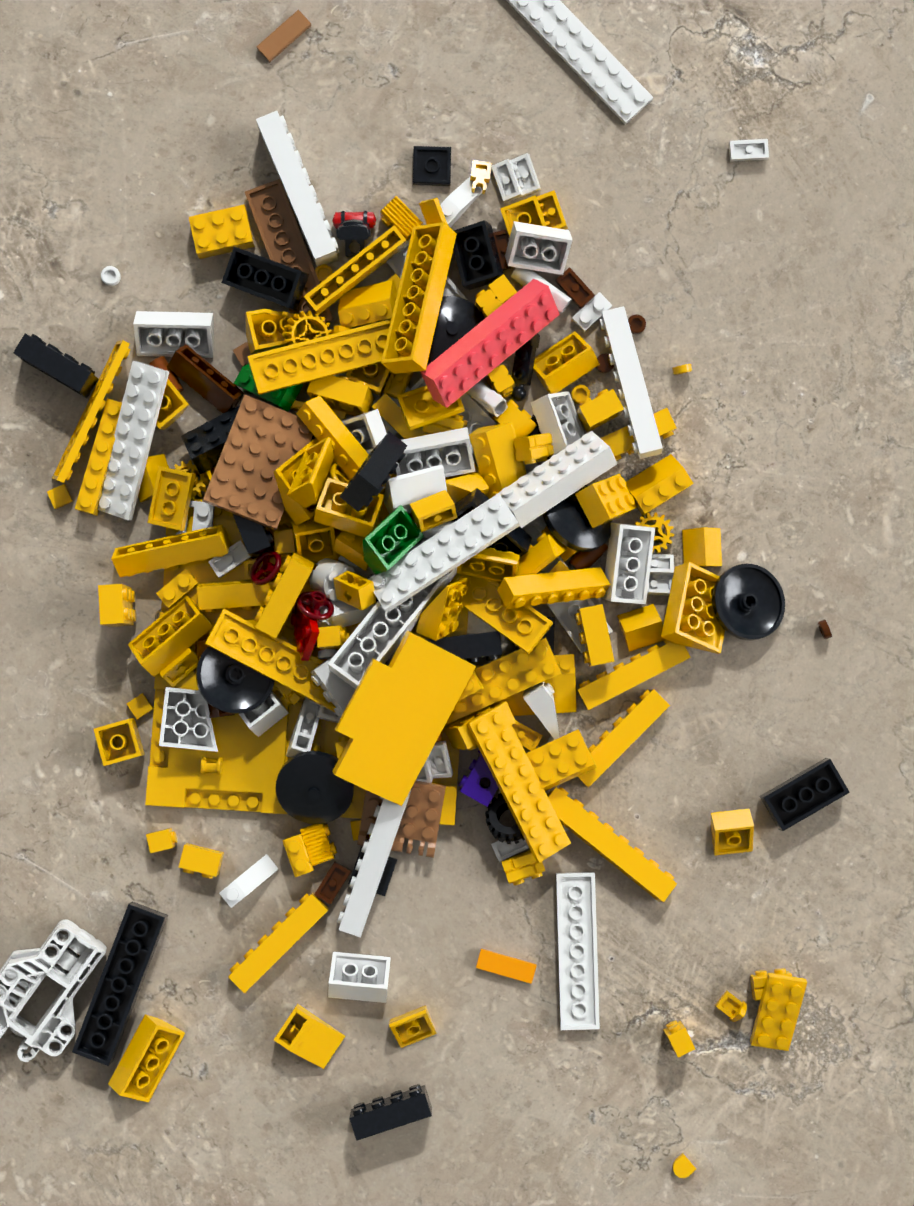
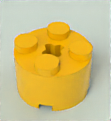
M510 399L507 402L508 408L498 417L494 416L492 419L498 424L512 422L516 437H526L537 425L530 419L531 416L524 409L520 411L518 409L519 406Z

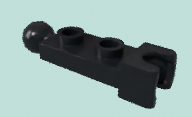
M538 333L515 352L511 376L514 384H517L512 391V397L515 401L525 399L526 390L524 385H531L536 348H539L540 341Z

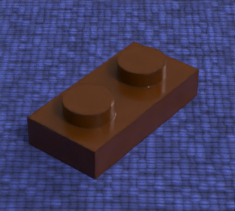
M507 229L493 232L502 270L515 268L508 266L505 258L510 238Z
M570 267L555 280L580 309L595 296Z
M335 861L314 895L331 905L351 871Z

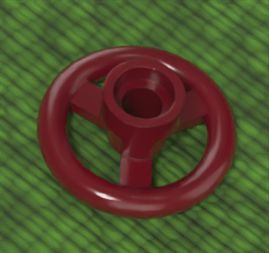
M267 551L256 559L250 571V578L254 584L265 585L275 580L281 567V556L278 552ZM271 556L276 560L275 565L269 562ZM263 561V565L261 566L260 570L256 573L259 565Z
M320 591L303 592L296 600L299 611L311 619L325 620L334 613L332 602ZM302 603L308 605L313 610V613L308 611ZM327 606L328 612L320 614V608Z

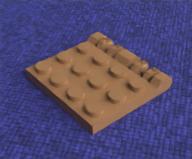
M421 781L414 782L391 851L402 852L404 839L407 838L409 841L406 853L411 854L413 840H419L421 842L418 855L423 856L425 842H428L426 857L434 858L446 786ZM367 790L357 845L362 846L366 841L370 824H375L377 817L373 815L377 805L381 806L383 799H380V796Z

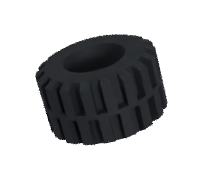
M502 793L498 794L499 797L497 799L493 797L492 803H489L487 807L488 811L485 812L486 823L490 833L502 843L506 841L507 844H511L514 841L517 844L520 839L524 841L525 839L517 824L507 827L499 821L502 813L509 810Z

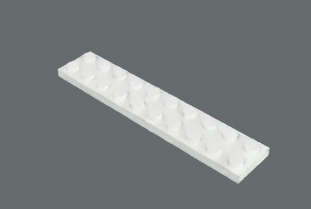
M506 0L625 125L653 100V96L560 0Z

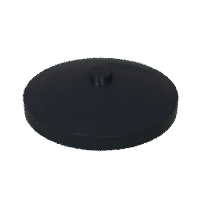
M456 296L442 297L427 364L433 362L485 319L482 312L473 303Z
M587 485L543 513L544 521L553 536L565 546L580 552L594 551L605 544L611 536L610 526L613 521H609L592 528L575 495L577 492L588 487Z
M740 564L726 570L718 578L712 593V606L718 622L729 634L742 640H758L773 633L782 622L785 613V596L780 583L768 570L755 564Z
M209 646L201 654L196 667V681L203 698L214 708L231 714L245 713L260 706L270 695L275 682Z
M307 751L291 757L281 767L276 780V796L281 807L293 818L309 824H324L339 818L347 811L353 799L354 784L334 775L332 772L338 761L337 757L321 751Z

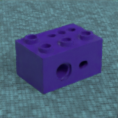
M478 750L480 755L477 760L473 759L468 768L471 771L468 776L464 775L459 783L461 787L460 792L488 807L498 789V785L480 750ZM483 777L489 778V786L481 787L479 785L480 779Z

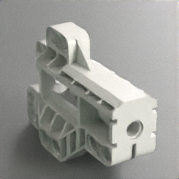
M61 920L41 948L13 951L0 969V1038L8 1027L14 1034L20 1037L25 1036L17 1052L18 1058L23 1062L32 1060L39 1050L50 1056H58L63 1052L76 1030L73 997L106 953L107 947L103 942L95 939L94 936L80 929L70 920ZM64 930L68 934H62L60 931ZM47 975L62 985L63 988L35 1026L18 1014ZM17 984L25 988V990L18 987ZM68 1025L72 1031L66 1033L61 1028ZM58 1042L60 1047L54 1049L50 1046V1043ZM31 1046L30 1053H24V1050Z

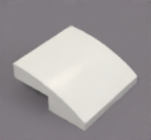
M528 153L491 166L503 202L541 190Z
M652 554L647 595L669 596L674 574V555Z
M446 741L435 743L415 781L432 783L433 778L452 777L453 770Z

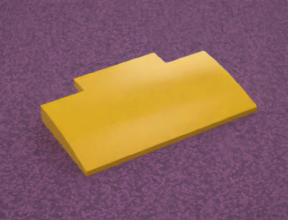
M407 630L388 666L372 658L341 716L335 730L350 737L332 771L334 775L402 806L476 666Z

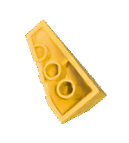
M271 309L246 312V338L250 354L288 346V344H283L282 342L287 339L282 336L283 332H287L283 327L284 325H289L287 320L289 318L293 319L294 314L285 311H272ZM301 323L296 326L294 337L300 335ZM308 323L313 330L319 331L313 324ZM305 335L302 338H309L310 340L314 336Z

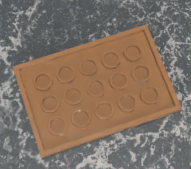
M244 395L202 501L277 530L285 507L273 471L306 446L312 439V432L298 416Z

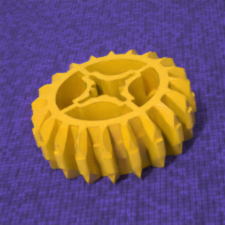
M301 311L299 315L295 313L293 319L289 318L287 320L289 325H284L283 327L287 332L282 333V336L287 339L282 342L283 344L292 345L308 341L309 338H302L305 335L314 336L310 339L312 340L333 333V330L327 329L330 323H323L325 317L318 319L319 313H315L312 316L311 311H308L306 314L304 311ZM301 323V333L294 337L295 328ZM308 323L313 324L319 331L313 330Z

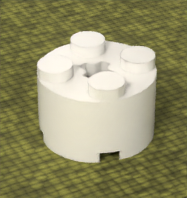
M325 558L317 563L318 566L315 570H312L309 580L310 587L313 591L324 593L329 600L337 601L333 578L346 571L354 573V569L342 562Z

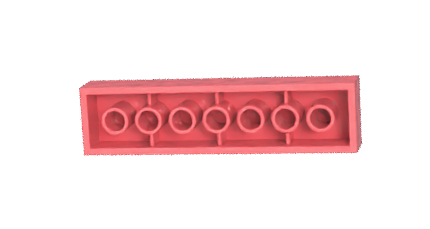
M533 279L426 367V371H420L433 400L448 408L557 318L560 314L549 286Z

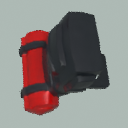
M335 212L332 222L336 228L337 238L345 240L346 257H354L365 248L364 240L371 237V228H374L376 224L374 212ZM353 240H357L360 244V250L357 253L351 252L349 248Z

